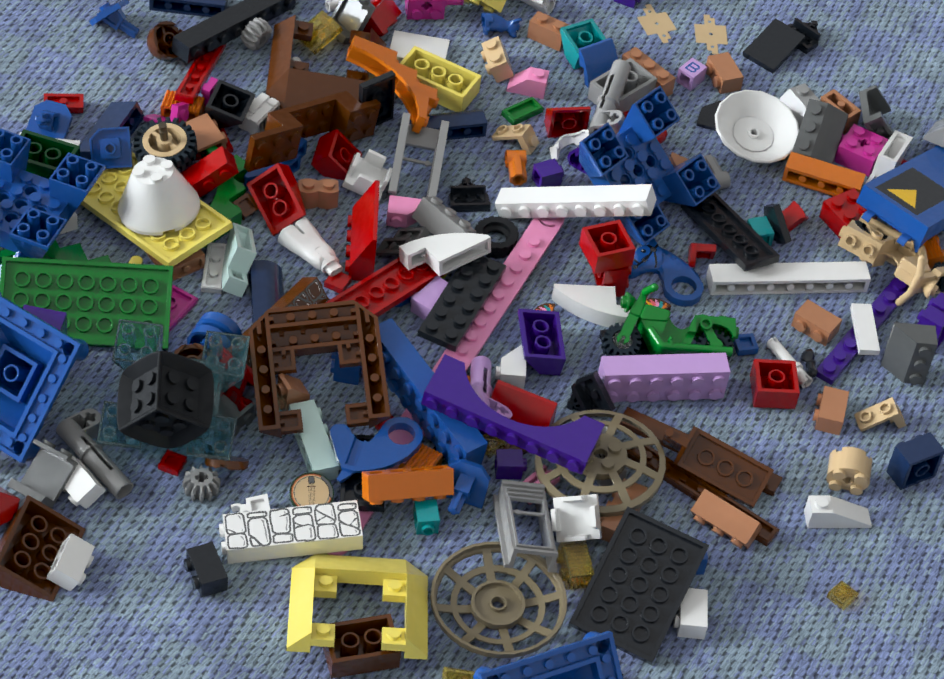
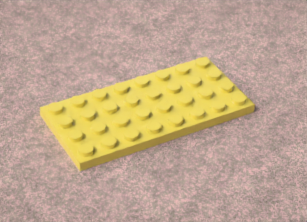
M133 152V167L105 169L81 202L82 206L165 266L174 267L233 228L232 221L202 200H200V210L196 218L179 231L175 232L173 229L163 232V235L150 236L138 234L126 228L118 214V203L131 172L137 164L135 153Z

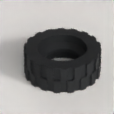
M490 216L483 218L475 226L477 234L487 235L491 232H497L506 237L504 242L497 243L491 241V252L485 255L488 258L498 259L509 256L518 242V228L507 218Z

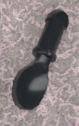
M806 349L801 354V358L806 362L808 375L814 378L818 374L815 366L816 362L814 361L815 353L812 349Z

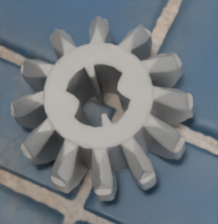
M254 18L253 21H249V24L245 26V29L241 32L240 39L252 51L259 50L260 47H264V44L268 42L273 29L266 20Z
M202 464L199 469L192 466L191 471H186L182 481L184 493L186 496H191L192 502L199 498L201 503L204 498L211 501L212 496H217L221 486L217 471H212L211 467L205 469Z

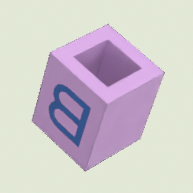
M691 58L678 69L676 82L690 91L704 81L707 66Z

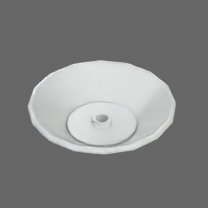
M755 90L735 92L719 103L715 114L716 131L723 144L741 158L754 163L770 164L784 160L793 150L799 132L798 121L791 109L775 96Z

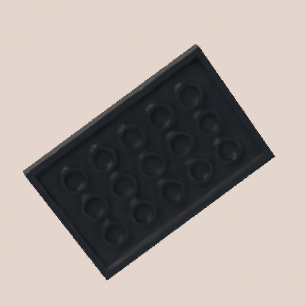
M627 506L569 622V626L586 634L590 631L599 633L611 631L613 632L617 649L652 665L709 545Z

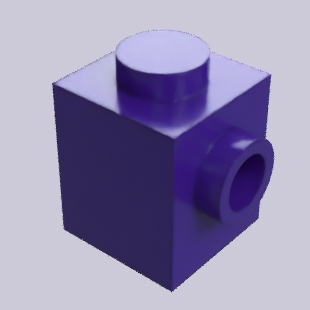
M554 158L535 163L531 178L537 187L561 186L564 170Z
M496 449L494 460L495 479H522L523 471L527 470V459L523 458L522 449Z

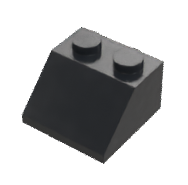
M219 79L205 107L204 114L207 113L211 119H215L219 128L240 125L243 123L256 94Z

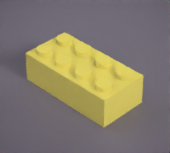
M414 46L400 62L402 65L418 70L417 79H419V82L438 89V104L452 111H464L480 91L482 75L417 46Z

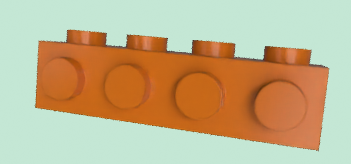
M791 151L782 180L836 196L853 188L860 193L866 174Z
M447 465L362 471V498L372 505L383 504V501L391 500L392 503H402L404 499L410 498L413 501H424L425 497L446 499V495H454V468Z

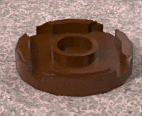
M218 454L205 455V464L214 468L224 467L228 470H245L249 465V460L241 457Z

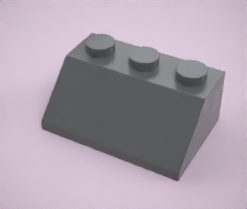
M809 99L792 152L833 164L849 115L829 103Z
M894 322L881 360V366L903 383L924 385L938 346L936 326Z

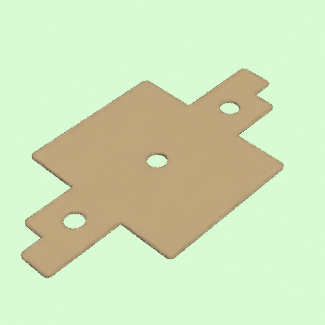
M651 4L645 5L646 8H643L646 16H640L637 19L646 34H658L663 43H669L667 39H671L668 31L677 29L666 12L656 13Z
M704 14V24H694L696 43H707V50L712 51V54H719L718 44L728 45L726 26L715 25V18H710V15Z

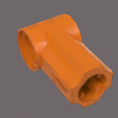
M526 150L505 151V167L508 168L510 183L521 186L527 182Z

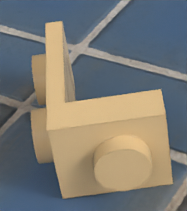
M531 124L501 125L492 135L493 141L517 139L522 150H526L527 155H531L539 145L538 137Z

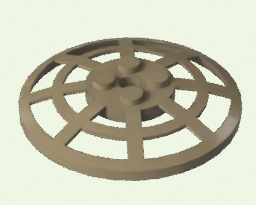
M587 410L565 416L551 425H563L570 421H576L583 416L613 418L611 422L597 420L608 428L605 434H601L583 472L587 476L585 482L576 479L568 472L570 470L556 464V469L545 474L541 460L542 457L535 454L536 476L540 484L545 485V491L552 499L568 497L550 482L561 475L570 484L581 489L580 495H589L590 492L596 494L617 492L622 501L621 504L599 506L600 517H610L624 514L627 506L634 510L642 507L660 489L666 470L664 450L653 432L636 419L609 410ZM621 421L637 427L649 438L639 439L631 430L620 425ZM616 430L627 434L632 440L621 442L618 438L614 437ZM644 446H656L659 454L658 472L646 466L647 455ZM638 447L640 454L639 463L627 458L628 449ZM603 454L606 457L603 459H599L596 457V455ZM625 466L636 470L630 478L622 482L619 474L624 470ZM642 474L654 480L652 485L643 494L633 500L630 499L626 489L636 483ZM595 479H611L613 483L612 486H594L593 484Z
M500 542L472 544L450 555L436 571L432 581L430 600L434 618L441 630L460 647L485 657L515 658L541 649L557 635L566 616V589L558 573L548 572L546 560L540 555L517 553V557L527 560L521 571L515 568L493 565L492 553H501ZM477 554L483 555L484 566L472 569L462 577L452 569L455 564L465 558ZM535 566L547 575L554 585L556 592L546 595L542 594L539 586L528 576ZM495 573L514 576L515 579L512 583L496 580ZM486 574L487 581L480 584L477 588L468 582L476 576ZM445 575L456 583L451 593L450 605L437 604L438 588ZM523 582L532 590L535 595L534 598H524L519 590ZM461 589L471 595L470 605H457V598ZM559 600V615L553 630L541 626L545 616V604ZM500 602L503 604V607L496 608L492 603ZM538 606V615L535 622L523 617L525 608ZM439 613L452 614L458 626L467 634L459 638L444 624ZM459 614H472L478 623L470 629L463 622ZM517 624L528 629L516 637L510 638L508 629ZM485 628L498 630L500 639L488 638L480 635V633ZM534 633L546 637L536 645L514 651L512 644L523 641ZM476 639L487 644L503 645L504 651L485 650L470 643Z

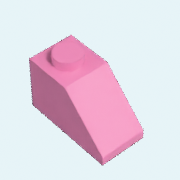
M529 67L509 79L506 92L544 99L549 71Z
M390 195L386 226L407 228L416 223L417 221L412 218V215L421 199Z

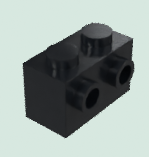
M213 542L186 549L184 566L187 572H191L193 588L199 591L201 598L227 591L228 576Z

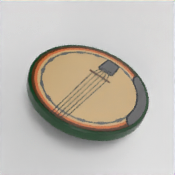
M308 472L301 474L292 482L289 496L294 507L332 503L334 489L331 482L325 476L319 473Z

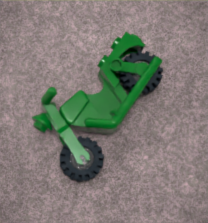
M653 283L642 289L638 300L629 292H626L625 296L621 297V308H624L625 313L630 311L626 321L621 326L619 323L609 326L601 341V348H604L603 354H608L607 356L636 355L641 345V341H639L641 334L650 355L726 353L729 362L734 351L732 347L733 342L739 336V327H736V318L701 314L695 315L691 324L686 329L677 328L669 318L671 315L669 310L646 305L649 294L659 289L658 284ZM635 324L640 332L639 335H636L638 332L637 329L633 330ZM693 339L696 341V344H691Z

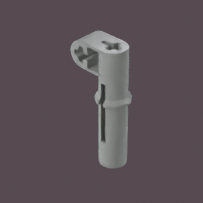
M617 59L613 61L602 94L596 101L597 107L588 130L590 134L608 122L615 134H617L625 120V116L619 110V100L631 70V65L625 60Z
M85 409L64 419L57 426L56 433L116 499H122L132 491L134 484L104 453L102 445L99 442L93 441L99 434L101 414L94 409Z

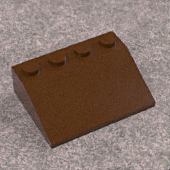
M27 495L19 503L17 512L9 521L0 540V587L53 602L60 586L46 578L59 548L71 533L82 539L86 529Z

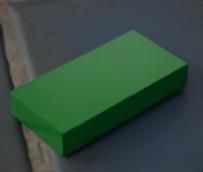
M530 97L502 110L501 115L511 125H516L543 113L544 108L533 97Z

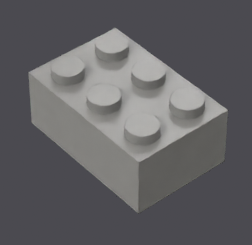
M632 58L626 60L631 65V70L619 100V110L622 113L629 111L635 102L654 90L657 83V78ZM610 70L590 81L588 99L596 105L597 98L602 94Z

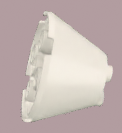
M154 155L144 156L143 160L134 166L118 203V214L122 224L133 232L150 236L163 235V232L173 229L175 232L181 230L196 218L200 210L198 193L176 169L173 162L155 157Z

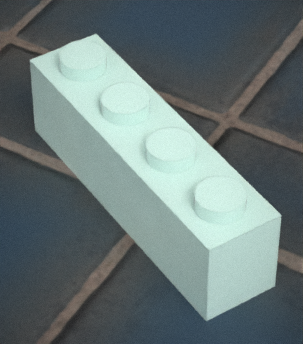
M314 399L289 404V410L301 409L303 433H295L294 435L308 472L319 473L328 480L336 479L338 477V470H341V467L336 461L332 442L328 438L327 424L322 422L321 408L316 406Z

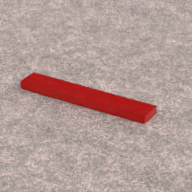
M226 44L194 60L177 89L174 100L194 104L203 84L206 83L222 55Z

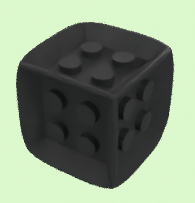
M167 351L150 353L132 363L123 371L119 381L117 399V425L119 431L130 438L161 448L181 447L203 435L209 429L213 416L214 377L212 370L195 360Z

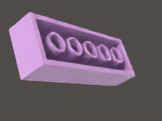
M726 353L602 356L598 374L613 403L688 399L693 401L698 399L717 400L724 398L730 376V367Z

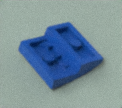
M611 38L579 48V64L584 68V81L588 88L590 87V81L609 71L613 61L618 59L615 45Z

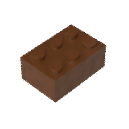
M391 614L329 623L335 624L334 647H323L331 679L399 668L401 651L381 650L382 627L394 628Z

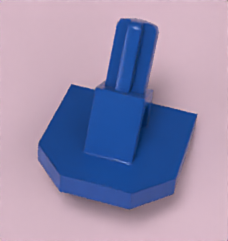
M122 0L112 5L109 2L99 8L100 12L96 14L97 16L89 21L92 26L103 21L115 30L120 29L132 38H135L139 33V28L125 20L127 17L121 9L130 3L128 0Z
M45 100L34 106L26 130L52 138L66 139L73 117L66 104Z
M130 126L99 128L89 139L92 161L106 165V169L133 167L131 150L133 144L130 138Z
M465 459L449 464V467L454 468V495H446V497L452 499L448 506V511L452 515L460 514L464 503L482 509L491 480L484 466Z

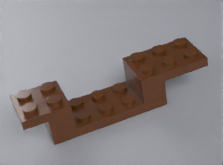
M343 91L269 112L265 131L250 135L244 168L251 172L297 158L301 137L307 138L324 132H331L335 129H338L350 142L374 135L381 103L377 99L360 103L348 91Z

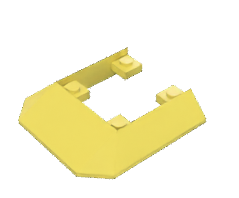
M315 554L292 567L286 651L310 653V646L334 647L335 624L312 623L313 597L336 599L337 583L383 586V602L405 603L404 628L382 627L381 650L403 651L404 658L427 660L428 576L406 559Z

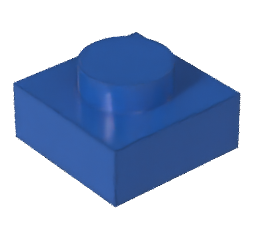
M753 333L739 334L738 339H735L733 342L737 356L758 353L759 348Z

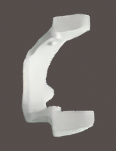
M581 130L561 136L555 145L550 147L551 159L555 158L558 160L561 149L567 145L574 143L579 146V142L590 135L589 131Z

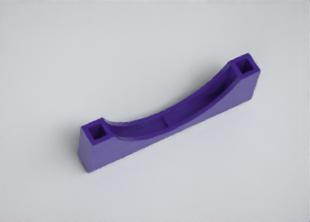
M446 354L443 356L427 385L421 402L422 405L431 410L443 413L449 418L461 421L470 427L477 428L490 436H495L511 445L520 447L531 454H536L551 463H556L581 475L605 424L587 416H583L568 424L550 427L532 426L508 419L494 411L479 398L467 378L465 363Z

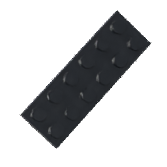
M715 192L697 206L681 204V208L744 271L779 262L780 255Z
M482 256L457 268L420 326L417 336L456 352L504 274L506 265Z

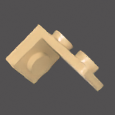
M893 397L854 414L858 427L862 432L888 420L890 423L895 422L898 429L906 426L902 412Z

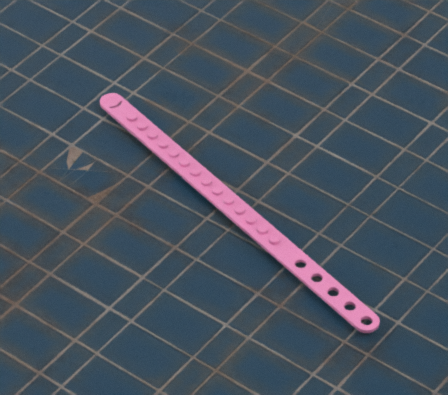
M534 218L503 263L506 265L504 274L456 352L446 348L432 369L434 373L445 354L464 362L467 372L471 366L472 359L477 357L562 228L565 218ZM406 408L401 417H408L413 420L411 413ZM394 430L388 435L394 443L401 445L409 444L414 439L413 435L405 430ZM399 465L388 469H398ZM359 511L362 530L374 512ZM348 551L333 552V553H327V554H329V555H344V554L347 553Z

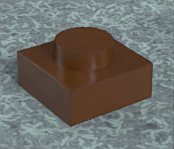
M248 192L233 202L234 205L241 209L243 221L259 210L253 197Z

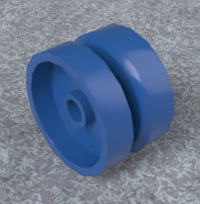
M210 311L204 313L187 337V345L198 343L205 346L211 352L214 361L219 346L223 345L228 348L242 335V332L234 320L228 316Z

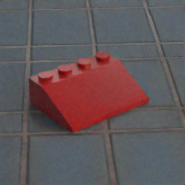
M380 180L374 181L353 206L352 215H348L347 227H351V230H347L346 242H350V245H346V257H349V260H345V272H349L352 280L361 281L374 273Z

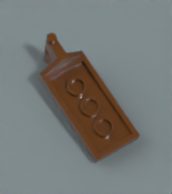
M693 426L687 438L675 432L672 428H667L662 439L664 445L679 451L673 465L752 509L774 471L772 468Z

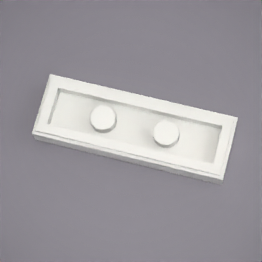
M211 242L207 245L201 292L222 294V269L227 244Z
M851 303L850 311L858 355H879L880 346L872 304Z

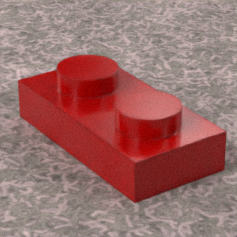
M44 93V101L50 100L66 104L70 113H83L84 94Z

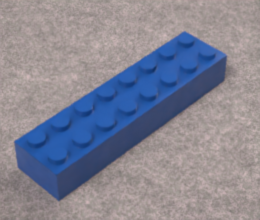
M392 318L379 323L386 382L390 390L395 392L402 406L408 409L413 420L423 429L426 438L433 442L439 453L443 454V457L448 462V466L460 459L482 465L488 445L486 439L477 428L470 427L461 421L449 418L447 415L431 410L421 404L424 391L434 372Z

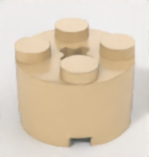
M842 447V451L836 452V449L833 450L829 455L826 477L829 489L833 491L844 489L849 490L853 495H861L863 490L870 485L873 462L871 456L870 458L867 457L864 450L855 447Z

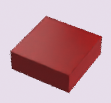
M343 272L332 277L329 275L324 281V287L340 294L352 282V276Z
M167 449L158 464V470L178 477L187 462V456Z

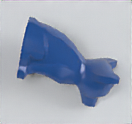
M481 13L484 35H488L490 31L499 33L507 31L511 38L517 37V32L520 29L519 22L522 21V18L507 21L494 13Z

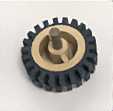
M161 117L157 118L158 123H154L153 119L149 121V126L144 123L142 130H137V135L134 136L133 141L137 163L142 161L146 155H154L155 157L171 160L176 169L180 168L182 172L186 170V165L189 167L192 165L198 150L195 132L189 124L186 126V122L183 120L179 123V118L175 117L173 122H171L170 117H166V120L163 122Z

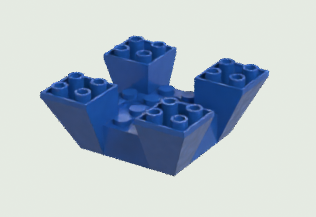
M661 85L631 106L617 134H615L608 122L579 142V162L594 186L652 184L657 200L651 216L613 217L615 220H620L628 235L642 246L670 226V223L659 207L661 202L667 201L694 207L721 187L701 153L674 167L656 137L681 120Z
M0 128V247L16 253L20 251L30 258L42 259L106 169V165L68 152L49 179L26 171L31 139Z

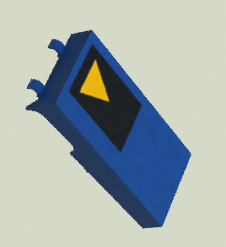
M939 145L864 184L856 203L867 210L862 215V219L869 222L872 217L875 218L877 216L902 233L896 242L903 247L908 241H914L915 253L919 251L920 247L927 240L944 231V147Z

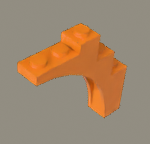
M354 35L347 51L346 61L360 66L376 77L392 70L396 74L395 93L404 103L408 113L411 114L412 131L419 134L422 127L425 128L429 121V116L427 115L430 114L432 108L435 109L439 102L437 97L438 89L420 83L419 79H417L418 70L400 64L399 60H397V51Z

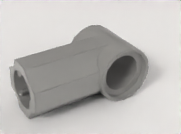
M711 154L705 155V161L721 186L718 190L729 188L731 184L729 173L722 171L715 157Z

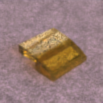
M322 10L309 21L314 23L311 42L299 41L316 55L340 34L343 29Z

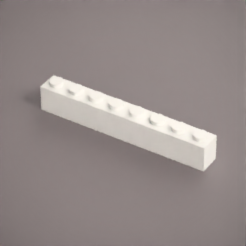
M652 184L501 188L495 202V207L498 215L507 219L651 216L657 199Z
M866 261L773 263L749 271H744L737 263L709 264L706 274L710 295L867 292L871 281Z

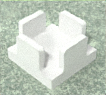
M371 149L368 150L364 158L360 157L361 154L357 152L351 161L342 187L363 195L375 180H380V200L392 173V168L388 170L383 168L387 157Z
M598 494L553 498L554 509H551L552 531H556L557 542L602 538Z

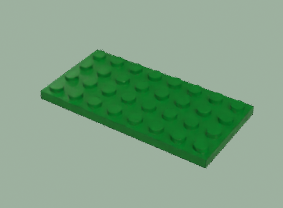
M2 256L0 292L2 297L21 308L24 305L67 312V335L70 337L82 339L88 346L168 350L173 266Z

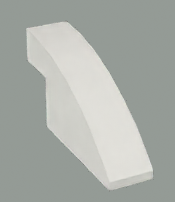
M895 130L878 154L872 174L866 183L900 166L913 137Z
M448 233L423 237L400 245L399 259L408 270L427 263L440 277L490 253L491 237L486 234Z
M554 284L552 300L556 304L579 318L594 324L609 327L619 323L621 326L622 323H625L630 312L625 313L624 308L617 305L615 286Z

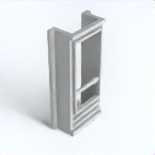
M403 112L388 193L398 196L396 194L402 161L423 164L427 167L432 166L426 197L437 196L449 121L442 120L439 130L422 127L418 134L412 131V126L409 124L411 114ZM405 145L434 151L432 163L403 157Z
M502 480L498 495L493 494L492 499L504 568H513L517 553L545 556L548 572L557 573L556 559L558 551H556L545 485ZM511 501L535 503L537 512L513 510ZM513 514L538 516L543 546L518 543Z

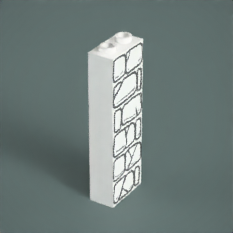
M357 500L222 514L223 523L219 524L220 537H225V541L221 542L222 555H227L228 564L363 549V533Z

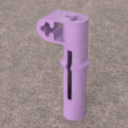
M485 356L473 358L470 366V385L486 405L504 417L511 419V410L491 398L493 389L491 387L492 365L490 359Z

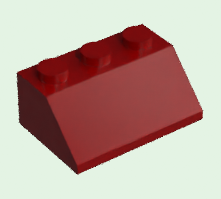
M498 379L491 398L511 410V420L542 427H550L554 424L558 403Z

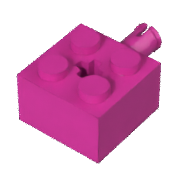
M405 0L407 19L415 20L444 19L445 7L447 5L463 6L464 0Z
M853 124L847 134H842L834 162L851 170L864 173L869 177L873 171L878 154L889 139Z

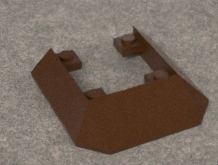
M296 15L274 25L266 94L280 102V109L343 91H348L359 101V84L376 77L367 70L360 72L347 69L346 77L308 71L309 63L291 60L293 39L311 42L314 23L295 20ZM372 28L370 33L351 30L349 46L354 35L384 47L387 45Z
M355 300L268 309L248 331L260 433L279 438L286 434L303 433L301 409L279 411L275 375L281 373H297L296 356L338 352L340 368L361 366L366 402L345 404L346 422L349 428L369 425L370 429L391 418L378 317Z

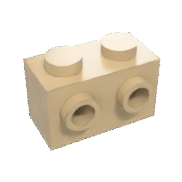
M499 36L481 43L483 51H481L484 62L488 63L485 64V68L489 75H493L496 83L513 77L514 73L506 49Z

